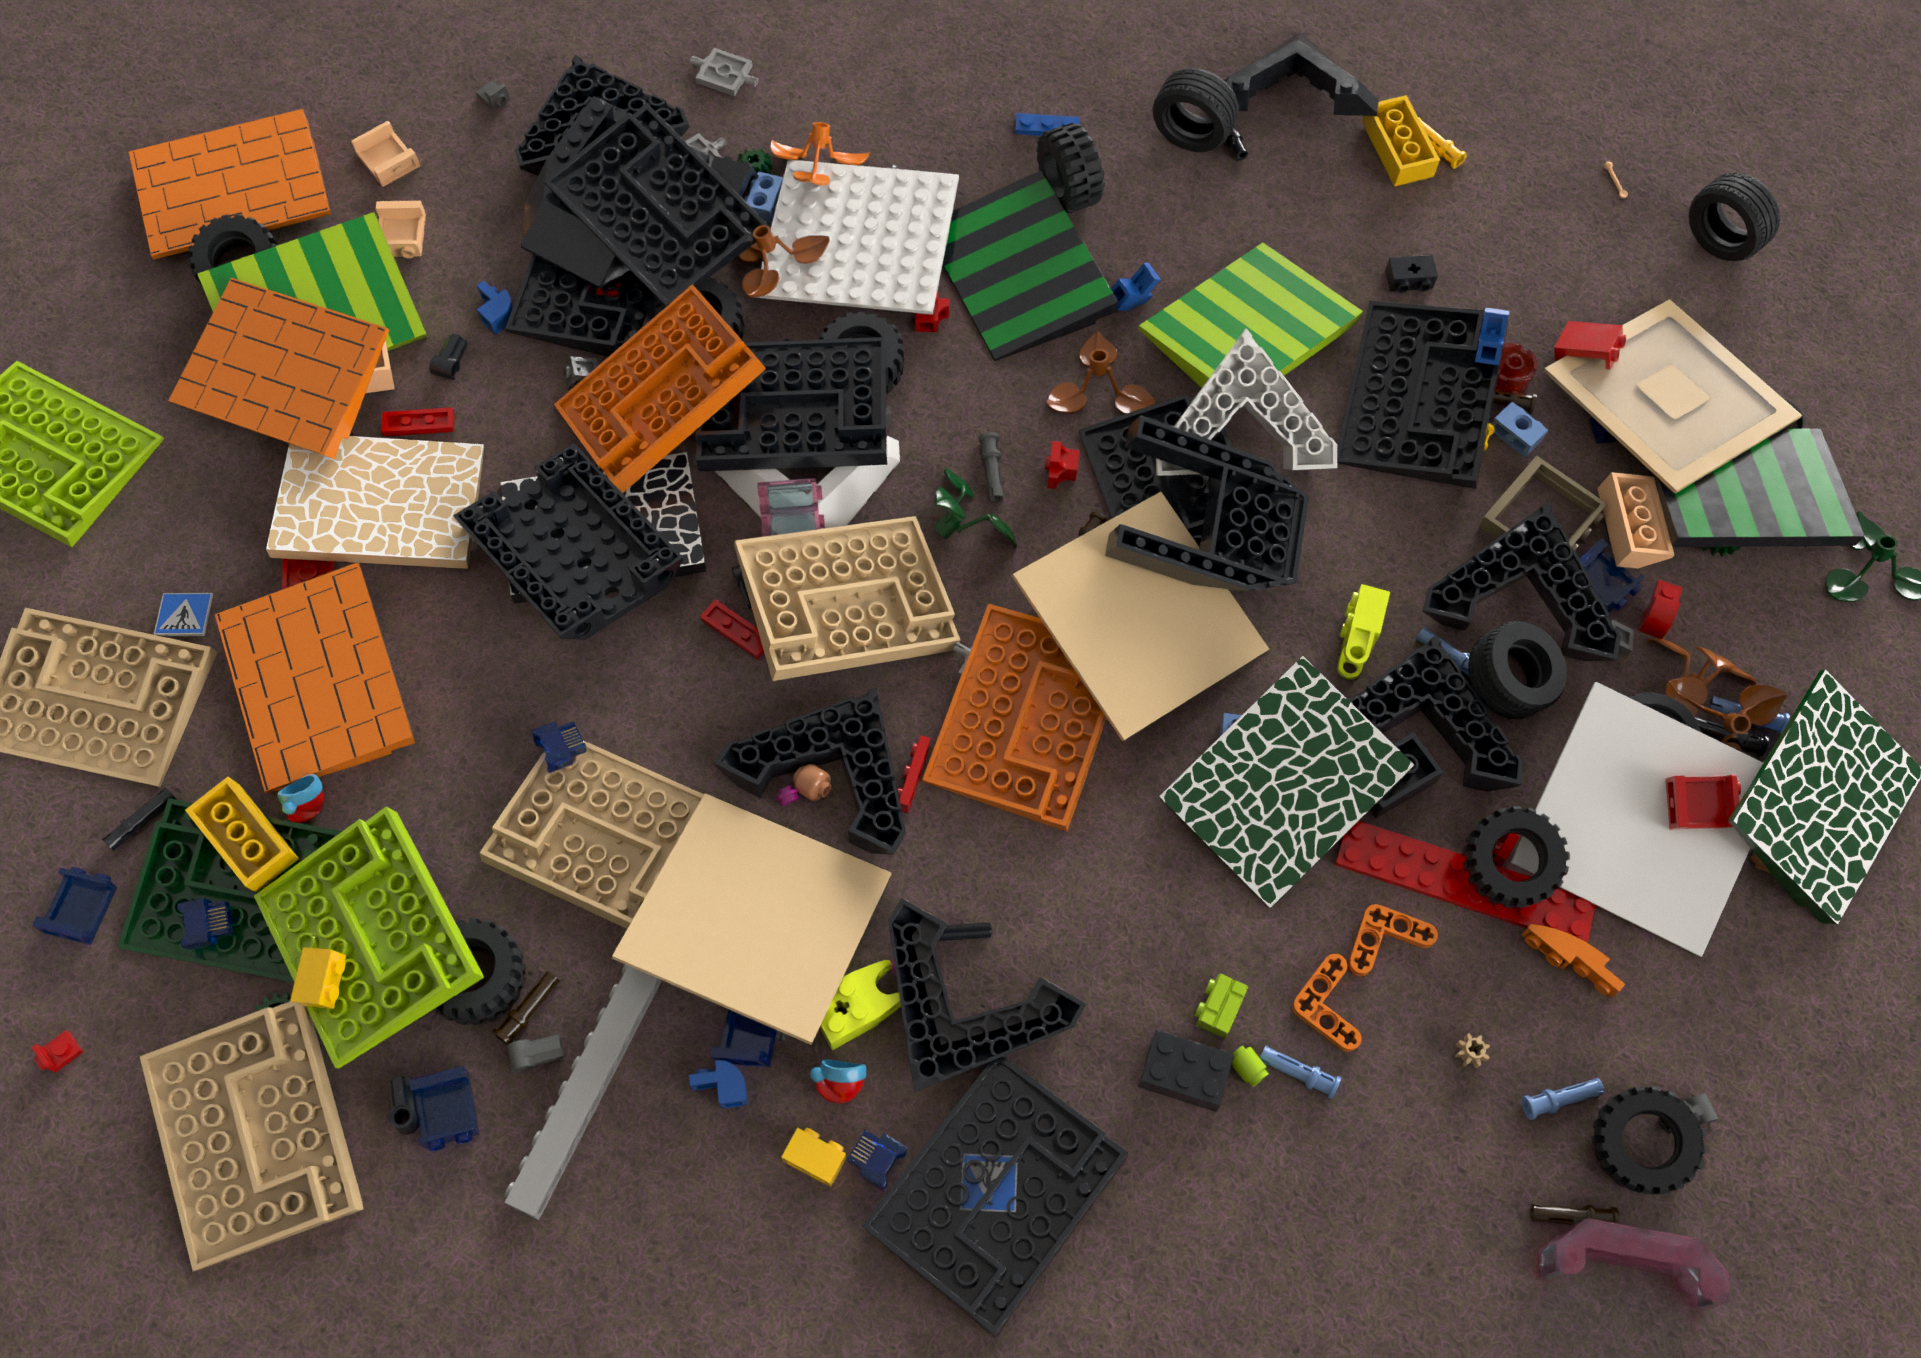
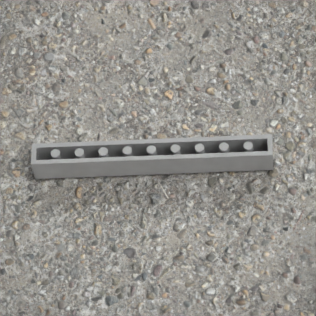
M626 964L622 969L623 977L620 983L615 984L610 992L609 998L611 1000L606 1008L603 1007L598 1014V1025L594 1032L591 1031L585 1039V1049L581 1057L577 1056L572 1064L571 1071L573 1072L569 1080H565L559 1089L558 1096L560 1097L556 1105H552L545 1116V1121L547 1122L543 1130H539L534 1136L532 1151L529 1156H525L522 1159L518 1168L520 1173L516 1181L511 1182L505 1192V1204L537 1220L540 1219L662 980Z

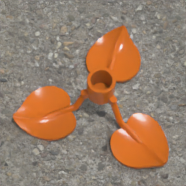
M822 122L813 123L812 133H809V138L803 150L781 145L774 140L771 141L770 147L771 153L778 158L797 160L798 158L807 157V150L812 142V146L816 148L812 173L796 171L793 173V178L800 182L824 186L830 183V178L827 175L816 174L820 148H825L826 144H828L830 157L842 164L862 165L869 157V152L863 154L833 152L832 137L829 136L830 125Z

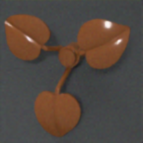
M762 225L757 227L753 232L756 243L741 253L739 257L744 262L753 263L759 260L762 255L764 270L754 269L745 275L742 282L745 293L748 297H761L773 291L778 285L779 274L776 270H768L769 266L766 253H770L775 249L776 243L789 254L794 255L798 263L808 264L815 262L823 255L830 242L829 236H804L794 241L792 244L793 249H790L778 236H773L769 226Z
M1099 331L1094 333L1080 350L1079 358L1081 363L1089 367L1082 388L1079 389L1074 383H1061L1052 389L1046 402L1049 408L1060 413L1078 412L1087 404L1088 399L1083 392L1086 390L1091 374L1099 377L1108 373L1114 391L1119 395L1115 399V406L1121 413L1127 414L1155 404L1154 398L1150 393L1138 385L1128 384L1123 387L1122 392L1118 389L1111 372L1112 368L1108 366L1116 360L1117 350Z
M1649 638L1647 642L1663 644L1677 652L1685 660L1683 674L1680 678L1694 677L1707 686L1719 673L1730 672L1745 678L1751 686L1758 683L1753 676L1737 668L1728 659L1698 646L1696 649L1701 651L1708 660L1698 675L1691 672L1688 676L1692 656L1688 651L1665 639ZM1712 663L1717 670L1705 680L1703 675Z
M1682 677L1669 680L1665 688V695L1667 697H1671L1683 704L1694 716L1698 709L1722 718L1723 727L1726 731L1730 732L1729 735L1722 739V743L1740 752L1742 750L1737 743H1727V741L1731 738H1736L1737 734L1748 732L1751 723L1762 726L1772 722L1778 715L1787 697L1786 692L1776 687L1752 685L1745 688L1739 695V704L1744 708L1740 711V714H1723L1701 705L1706 701L1708 692L1705 684L1697 678Z

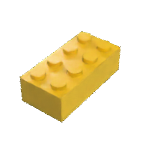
M1407 95L1378 102L1377 116H1363L1362 123L1394 187L1434 177L1440 159Z
M226 777L185 810L245 887L256 893L299 860L244 789L230 777Z

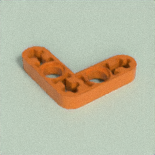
M1377 904L1370 905L1363 914L1348 960L1349 970L1356 976H1365L1371 971L1383 934L1421 948H1429L1438 938L1437 929L1430 923ZM1374 911L1378 912V917L1381 918L1377 922H1373V917L1369 915L1373 914ZM1388 916H1391L1392 918H1391L1390 921L1388 922V928H1387V927L1384 926L1385 923H1386V921H1384V920H1386V919L1388 918ZM1397 920L1404 922L1407 927L1406 932H1397L1394 929L1393 922ZM1413 925H1415L1416 928L1414 931L1416 932L1411 937L1409 936V934L1413 929ZM1424 930L1428 931V936L1431 938H1428L1427 941L1422 940V935L1418 933H1422ZM1364 934L1371 935L1375 940V944L1371 947L1365 946L1361 941V936ZM1363 951L1367 953L1364 958V964L1367 966L1359 969L1357 968L1358 963L1354 962V960L1358 961Z
M1330 954L1297 995L1292 1004V1009L1297 1017L1339 1049L1345 1052H1352L1361 1043L1360 1032L1323 1004L1347 970V962L1343 956ZM1337 961L1339 963L1338 968L1341 971L1336 969L1329 978L1325 974L1331 967L1330 963ZM1315 980H1321L1326 984L1327 990L1324 993H1318L1314 990L1313 982ZM1309 995L1314 997L1309 1004L1311 1011L1308 1009L1304 1012L1301 1011L1299 1001L1304 1003ZM1322 1016L1330 1017L1333 1021V1028L1329 1030L1322 1028L1319 1019ZM1339 1024L1343 1027L1340 1032L1346 1036L1349 1033L1354 1036L1352 1041L1355 1044L1350 1042L1346 1045L1343 1042L1345 1037L1340 1033L1336 1037L1332 1035L1338 1029Z

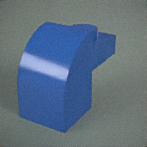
M1143 263L1131 279L1119 278L1112 286L1111 290L1118 300V311L1131 310L1148 302L1153 297L1151 291L1161 279L1149 263Z
M482 281L477 285L481 299L486 303L479 307L477 312L481 322L496 335L506 328L513 305L506 289L499 293L494 286L490 287L485 281Z
M1492 308L1485 309L1475 362L1499 365L1509 311Z
M715 1060L716 1071L712 1072V1069H699L695 1071L696 1074L689 1075L692 1091L718 1088V1099L721 1109L748 1105L745 1080L740 1070L732 1063Z

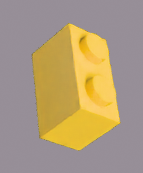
M303 947L290 1001L306 1007L334 1009L339 995L341 976L345 969L346 955L330 949Z
M797 1128L781 1157L782 1161L831 1187L847 1158L846 1153L842 1152L844 1148L834 1141L830 1140L829 1143L820 1140V1135L809 1128H805L804 1131Z

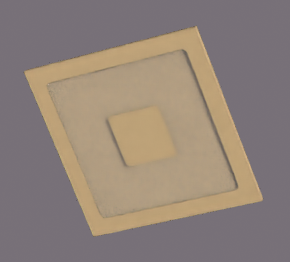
M1670 299L1623 325L1626 345L1624 349L1621 348L1618 362H1614L1611 370L1605 369L1604 359L1566 356L1544 369V372L1675 494L1800 419L1802 416Z

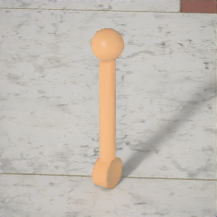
M1606 162L1604 168L1609 171L1619 191V197L1625 199L1628 196L1627 191L1622 189L1612 169L1613 164Z

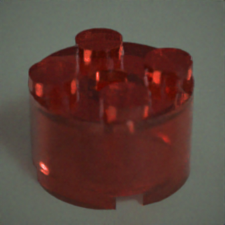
M1518 343L1505 344L1496 386L1497 390L1507 392L1518 390V393H1523L1527 390L1538 367L1537 358L1530 349L1527 351L1521 348L1522 345Z

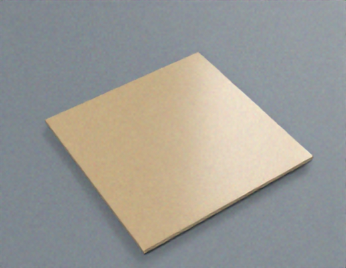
M1162 492L1155 494L1012 574L1013 579L1122 741L1269 650L1228 589L1192 585L1105 556L1109 533L1119 524L1199 550V546Z
M705 793L612 955V959L812 1045L892 873Z

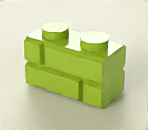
M1218 974L1216 980L1210 979L1204 992L1209 995L1206 1003L1200 1002L1194 1015L1199 1018L1196 1026L1225 1039L1246 994L1247 985L1236 980L1234 981L1223 974Z

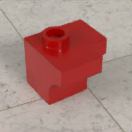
M937 292L933 314L916 313L915 331L938 332L939 322L942 319L949 318L950 299L938 298Z
M1052 441L1051 456H1046L1044 469L1049 470L1047 488L1057 489L1058 484L1065 480L1076 481L1079 450L1068 449L1062 445V442Z

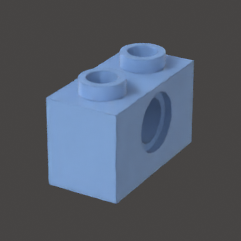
M1513 402L1498 414L1492 422L1495 428L1494 434L1523 457H1526L1542 442L1548 431L1542 423L1536 421L1523 408L1518 407Z

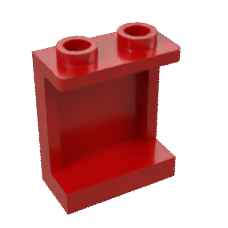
M1568 321L1554 347L1555 362L1566 356L1604 359L1605 369L1611 370L1614 362H1618L1621 348L1624 349L1626 345L1623 325Z
M1737 775L1708 777L1672 776L1665 778L1670 830L1734 828L1728 820L1739 804L1741 784L1737 781Z

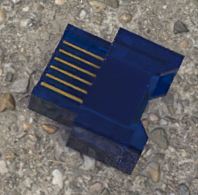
M555 721L531 730L535 745L543 748L546 755L545 761L548 773L572 765V757L587 752L586 744L577 729L575 721L558 727Z
M202 898L177 904V909L184 915L186 935L181 940L182 948L192 950L216 945L218 937L233 934L229 902L224 900L213 903L211 900Z
M864 1130L848 1156L847 1162L861 1170L860 1178L884 1192L887 1187L886 1176L896 1159L905 1157L908 1147L885 1133L880 1139Z

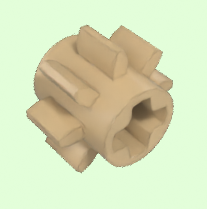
M1467 1034L1464 1037L1465 1042L1459 1040L1456 1043V1046L1460 1048V1052L1455 1057L1462 1058L1464 1067L1469 1063H1473L1477 1069L1481 1066V1061L1486 1062L1490 1058L1485 1054L1490 1045H1485L1481 1035L1477 1038H1472L1470 1034ZM1470 1047L1471 1050L1476 1049L1477 1054H1475V1052H1470L1468 1048Z

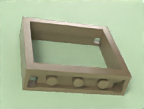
M1536 456L1487 512L1479 528L1495 539L1508 532L1510 529L1497 521V519L1535 476L1590 514L1569 539L1572 550L1576 551L1580 546L1577 544L1578 540L1584 541L1592 531L1590 526L1592 524L1597 526L1605 516L1601 512L1607 503Z

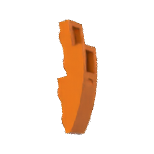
M1531 924L1521 934L1525 937V942L1531 948L1539 949L1546 955V959L1551 965L1564 969L1569 964L1573 965V970L1579 976L1587 977L1595 984V989L1602 995H1608L1612 998L1625 985V983L1604 967L1610 960L1606 955L1571 934Z

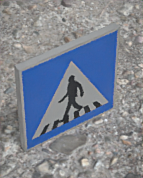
M163 593L154 635L205 636L213 593Z
M964 1154L962 1183L967 1187L969 1196L967 1202L960 1206V1210L972 1211L1013 1156L1001 1155L997 1161L988 1162L982 1158L981 1154ZM970 1160H978L985 1167V1177L978 1184H971L964 1178L963 1168ZM1017 1163L989 1199L993 1205L991 1206L986 1203L981 1211L1008 1212V1202L1016 1196ZM971 1165L968 1167L966 1174L971 1179H977L981 1176L982 1169L978 1165ZM961 1188L962 1200L965 1197V1191ZM1016 1200L1012 1201L1010 1205L1012 1213H1016Z

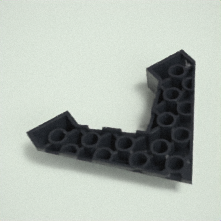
M1299 32L1251 65L1224 80L1236 96L1239 111L1248 112L1249 98L1255 96L1257 90L1263 87L1267 89L1279 83L1281 77L1285 75L1290 77L1296 73L1300 77L1304 75L1310 80L1309 83L1318 90H1325L1329 93V97L1335 101L1334 115L1377 116L1379 99L1302 32Z
M575 55L572 59L571 67L569 70H565L556 89H553L538 113V119L530 125L525 133L524 141L521 145L518 144L515 153L521 170L539 176L546 159L563 138L569 124L576 120L575 118L581 114L593 96L613 105L618 111L624 110L632 115L647 103L680 137L684 135L690 126L684 109L678 106L673 107L667 104L666 100L654 94L649 95L643 92L642 88L614 74L612 75L594 64L589 65L583 62L582 58Z
M1549 501L1513 526L1508 532H1505L1477 552L1465 563L1452 570L1440 581L1427 589L1422 610L1423 613L1441 625L1465 631L1472 621L1476 604L1527 576L1565 632L1561 647L1563 656L1582 661H1616L1621 641L1619 631L1611 623L1608 617L1609 613L1601 598L1599 599L1592 587L1593 583L1576 551L1572 550L1569 544L1570 540L1561 523H1558L1553 515V509Z
M1437 634L1428 643L1416 649L1404 658L1400 664H1396L1368 685L1364 691L1349 700L1382 734L1422 711L1464 762V787L1487 792L1520 787L1523 771L1522 759L1518 754H1514L1508 745L1509 740L1500 727L1493 723L1489 717L1490 712L1469 681L1465 680L1450 654L1447 655L1441 646V640Z
M877 687L868 690L866 694L856 698L852 696L833 703V706L824 709L823 707L785 721L783 725L772 729L769 727L751 734V737L743 740L731 741L726 744L714 763L736 786L760 798L773 777L796 772L800 767L808 764L818 766L841 759L858 812L848 830V842L872 854L894 855L906 835Z
M903 898L900 899L888 920L914 1092L1074 1028L1087 1005L1084 1001L1040 977L1026 1001L954 1020L935 947L947 928V923Z

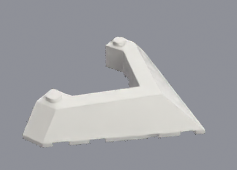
M1248 329L1242 332L1174 426L1175 428L1211 440L1230 421L1233 414L1244 406L1283 446V469L1337 468V444L1324 431L1323 426L1314 414L1303 404V400L1283 374L1275 368L1272 360L1262 347H1259L1254 341ZM1156 459V476L1200 474Z
M887 436L888 465L835 467L808 494L777 469L715 472L778 535L847 526L866 504L874 491L876 492L886 480V477L893 468L895 469L900 463L899 441Z

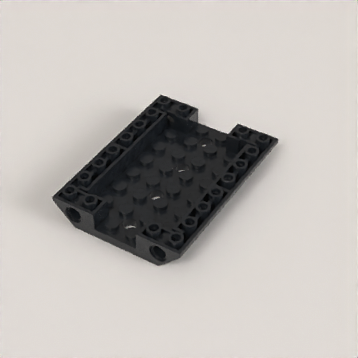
M573 443L536 465L535 470L538 479L504 500L493 491L454 514L453 517L560 639L587 640L666 589L683 563L684 558ZM532 505L538 506L534 510L527 509L529 506ZM556 534H564L560 539L553 538ZM583 563H591L587 568L579 567ZM612 592L618 593V596L615 598H607V595Z

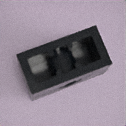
M1433 255L1390 257L1385 269L1390 292L1428 291L1434 288L1438 278Z

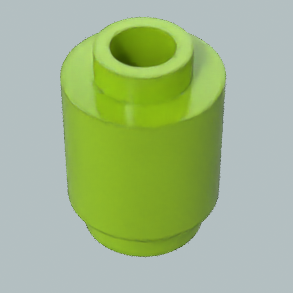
M1241 1046L1232 1053L1234 1055L1231 1066L1246 1084L1249 1083L1251 1087L1256 1086L1269 1075L1265 1070L1267 1068L1251 1047L1245 1049L1244 1046Z

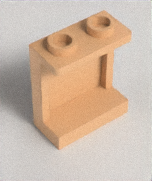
M389 121L351 141L356 155L382 187L420 167L415 152L411 148L407 149L394 133Z
M377 201L376 210L379 215V224L393 257L413 258L414 256H421L426 216L422 202Z

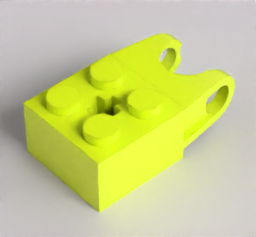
M1361 584L1358 593L1353 592L1345 612V617L1347 618L1340 632V637L1344 638L1337 665V671L1341 677L1348 680L1359 677L1363 665L1367 661L1381 633L1390 595L1389 591ZM1345 663L1355 665L1356 672L1347 673L1343 669V665Z
M889 960L874 963L843 977L820 1026L832 1050L878 1026L879 1023L901 1008L899 993L883 994L876 987L878 981L892 969V964ZM841 1007L846 1008L847 1013L843 1015L841 1012H838V1009Z

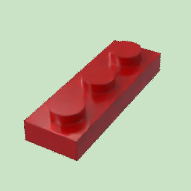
M453 407L382 412V434L386 437L454 432L455 412Z
M716 599L700 616L703 623L757 660L764 653L758 628Z
M921 735L919 742L914 743L912 746L910 757L913 760L911 766L906 765L903 779L906 781L904 787L898 788L901 812H909L930 749L929 737Z

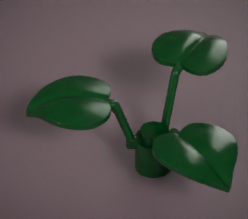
M945 468L944 474L946 478L959 490L960 495L955 500L944 488L939 487L936 490L935 506L943 507L949 510V512L934 525L935 530L943 538L948 539L955 531L960 533L963 529L987 520L1012 542L1014 549H1016L1017 542L1013 531L1001 518L993 513L960 525L962 519L966 518V514L959 506V503L965 495L972 499L974 493L964 479L950 469Z
M1858 511L1856 516L1865 537L1856 546L1850 547L1855 550L1867 548L1868 551H1871L1872 557L1857 576L1851 570L1844 568L1831 571L1826 578L1827 593L1832 598L1841 602L1861 600L1866 596L1869 586L1860 579L1874 561L1885 562L1891 558L1892 577L1896 579L1894 583L1895 591L1908 600H1921V571L1913 567L1904 566L1900 567L1897 572L1896 557L1898 553L1894 552L1898 546L1897 540L1893 536L1885 535L1884 531L1876 523Z

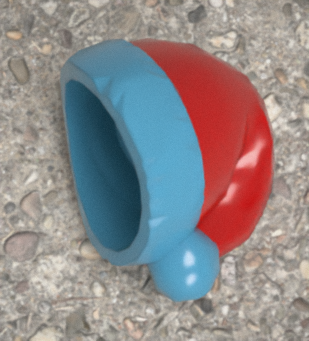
M315 774L306 775L278 792L282 812L287 814L289 821L296 823L308 822L314 819L323 808V787L320 779Z
M824 1059L820 1067H814L811 1070L810 1077L815 1081L817 1092L825 1100L836 1104L846 1103L853 1100L861 1091L864 1079L866 1078V1065Z

